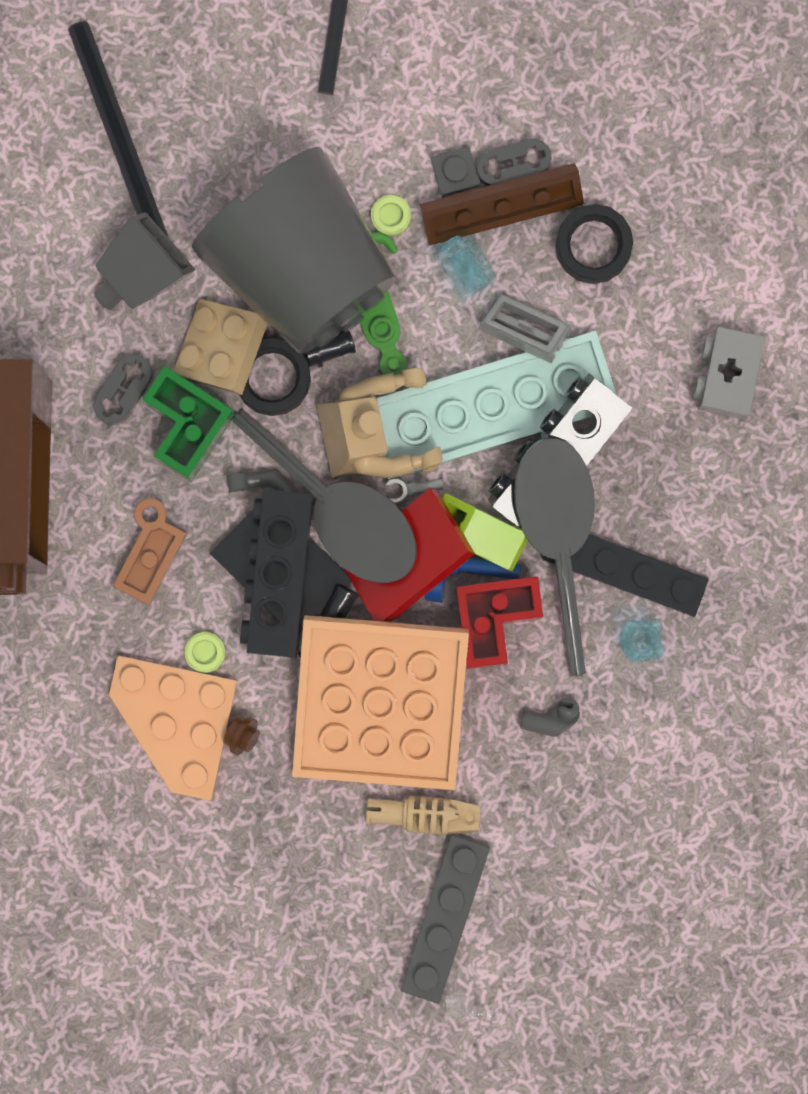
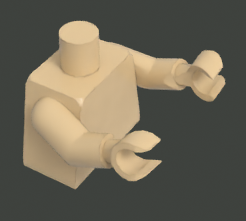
M421 368L401 370L402 374L394 375V372L369 377L343 389L339 394V400L316 404L332 479L359 474L391 478L414 473V470L422 468V472L428 473L435 471L443 460L440 446L419 456L401 455L393 458L384 457L387 454V444L383 430V421L375 395L393 393L402 386L423 388L424 385H427L425 372Z

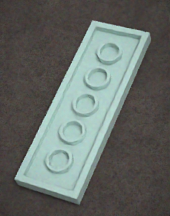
M593 331L563 340V346L560 351L557 350L555 352V359L552 363L525 352L427 382V385H424L423 388H408L376 398L387 444V454L384 457L393 458L401 455L419 456L440 446L443 456L440 464H444L538 435L543 431L539 427L547 414L553 409L559 411L568 400L565 394L571 384L578 377L584 379L588 373L616 394L597 332ZM588 410L577 412L573 417L572 424L592 418L591 412ZM422 468L415 469L414 473L421 471ZM405 475L396 476V477H391V478H387V479H388V481H389V480H391V479H395V478L402 477V476H405Z

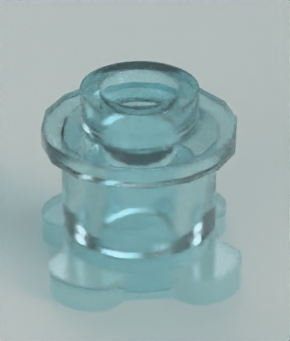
M651 619L648 622L629 621L624 624L621 646L628 660L643 662L650 659L657 660L663 656L665 648L661 644L660 633L663 630L661 622ZM638 634H644L648 637L649 644L644 649L639 648L635 643V637Z

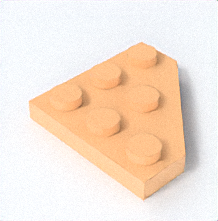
M117 656L109 696L172 793L212 801L224 747L223 740L228 728L238 681Z

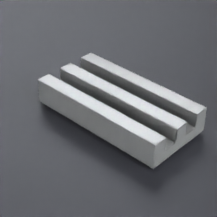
M502 293L499 294L480 323L481 331L549 363H552L555 359V352L557 350L560 351L564 338H568L571 334V325ZM503 308L539 326H542L552 332H555V335H549L539 329L534 328L532 324H529L521 319L517 320L509 315L500 312V310Z

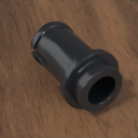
M340 331L328 344L321 348L317 346L304 353L309 367L317 365L320 368L323 367L322 362L349 353H355L356 348L351 332L345 333Z

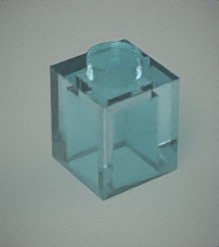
M457 235L440 246L442 252L437 254L436 261L460 302L496 282L497 276L473 235L462 239L461 235Z

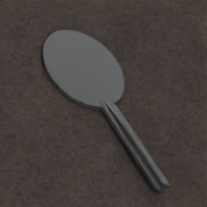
M241 410L240 413L234 416L233 423L317 499L314 506L315 528L323 546L338 564L350 573L376 583L396 582L410 573L417 557L416 538L405 515L389 498L371 487L355 482H339L327 487L244 410Z
M545 438L534 443L526 451L519 464L514 487L515 508L520 527L528 542L539 553L555 560L569 672L571 677H579L586 674L570 556L578 552L589 536L595 510L594 488L589 470L580 454L563 440Z

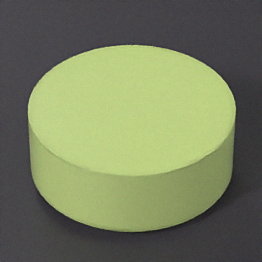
M386 195L374 203L371 210V221L379 233L387 236H397L408 228L411 221V210L408 203L401 197Z
M201 632L188 640L184 652L185 659L192 669L201 673H210L217 670L223 664L226 649L218 636L209 632Z

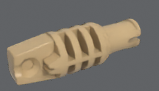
M421 796L405 797V801L368 798L366 824L403 825V830H407V832L442 835L479 832L481 817L479 805L449 798Z

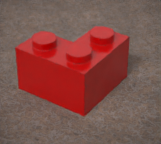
M538 576L456 587L460 628L469 629L466 670L508 664L503 624L541 620L544 617Z

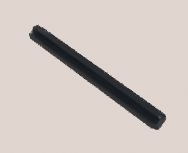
M87 21L75 23L68 28L135 211L137 214L146 212L168 237L89 23Z

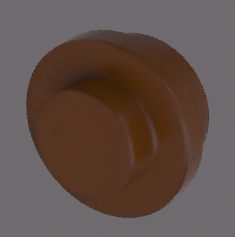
M237 716L229 725L223 742L230 747L231 753L238 756L244 751L249 752L253 749L260 735V731L257 730L258 722L256 719Z

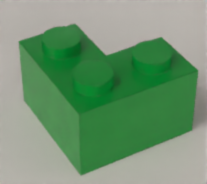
M163 366L142 398L147 407L174 423L170 432L154 454V457L158 462L192 483L234 419L235 413L233 409L168 367Z

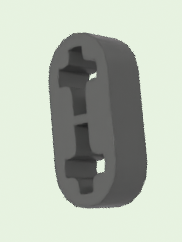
M528 139L489 150L483 153L478 160V178L485 186H490L547 171L552 160L551 151L547 144L538 139ZM534 148L536 154L543 153L545 157L540 160L538 168H533L531 163L517 165L516 160L527 157L528 149ZM490 159H496L497 164L511 162L512 167L501 170V176L498 179H494L492 173L485 174L483 169L489 166Z
M128 354L122 357L97 394L94 401V411L104 424L115 426L124 423L149 386L153 377L152 368L143 356ZM137 362L141 363L140 371L144 374V378L141 381L134 379L127 389L124 388L123 384L128 376L124 371V367L126 365L134 367ZM120 390L124 393L119 401V405L123 409L120 415L113 413L110 417H106L104 415L106 408L102 405L105 399L109 401L114 400Z

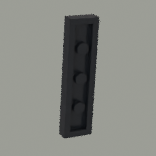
M589 534L578 552L570 556L572 572L691 617L696 616L709 581L708 578L591 534ZM546 556L543 557L542 561L555 565L554 559Z

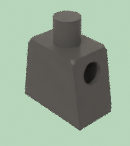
M146 212L132 216L126 222L96 263L97 270L106 279V282L94 292V295L98 302L108 310L113 309L122 299L130 308L134 309L183 280L196 269Z

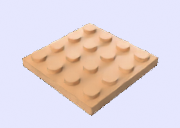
M304 615L292 777L455 790L469 629Z

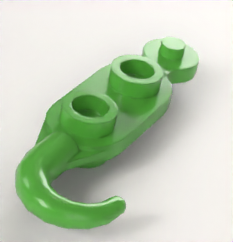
M379 232L371 233L377 243L385 245L390 253H397V247L391 238ZM389 291L384 294L385 298L377 306L362 314L364 319L360 323L368 343L374 348L379 349L382 353L380 361L382 374L394 372V375L402 374L401 370L408 369V362L406 357L396 349V343L401 334L400 324Z

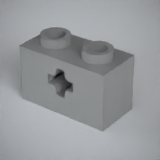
M717 327L713 337H705L701 359L707 360L708 364L705 376H697L693 399L700 400L698 410L743 420L750 416L765 336ZM726 363L732 364V372L738 374L729 382H725L724 374L718 372Z

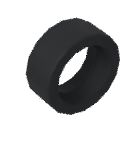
M599 204L581 206L568 214L560 225L555 244L557 259L564 271L577 281L589 284L607 282L619 275L630 259L633 247L631 228L625 218L611 207ZM597 221L604 223L617 236L618 248L616 255L611 262L603 267L591 268L584 266L575 259L571 252L570 241L572 234L577 227L585 222Z
M277 337L262 338L255 360L264 354L270 353L285 356L295 368L297 377L295 386L287 396L271 401L263 399L254 393L249 384L248 377L243 394H239L244 404L256 413L268 416L287 414L297 408L308 394L311 382L309 364L304 354H298L284 339Z

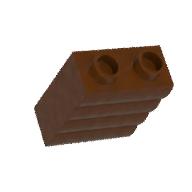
M0 359V595H25L27 574H47L52 380L33 359Z

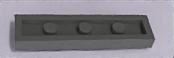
M451 834L400 990L401 992L440 1004L490 847Z

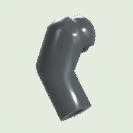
M565 698L559 701V704L546 714L525 709L520 729L552 737L559 736L578 721L580 717L579 705L574 699Z

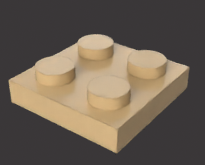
M199 299L173 371L188 381L242 395L267 323L255 312Z

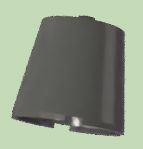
M320 147L305 150L291 157L259 178L258 180L263 187L243 202L237 195L206 224L192 244V249L197 256L298 354L306 353L317 346L321 348L332 341L342 329L346 333L356 327L364 319L362 314L377 306L385 298L384 294L396 281L395 274L328 155Z

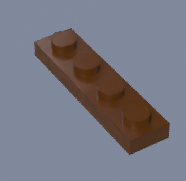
M575 163L419 204L429 246L585 205L579 171Z

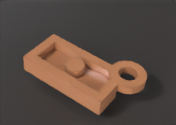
M153 498L144 499L135 508V521L142 528V531L112 586L149 606L187 536V533L166 523V508L160 501ZM148 507H153L158 511V518L154 522H146L143 518V512Z

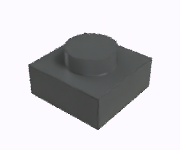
M469 146L431 157L441 197L480 187V181Z

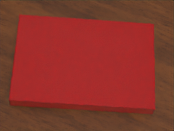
M433 488L426 490L402 510V513L412 527L417 544L416 561L406 577L396 582L376 583L362 579L344 568L374 621H394L475 554L440 494Z

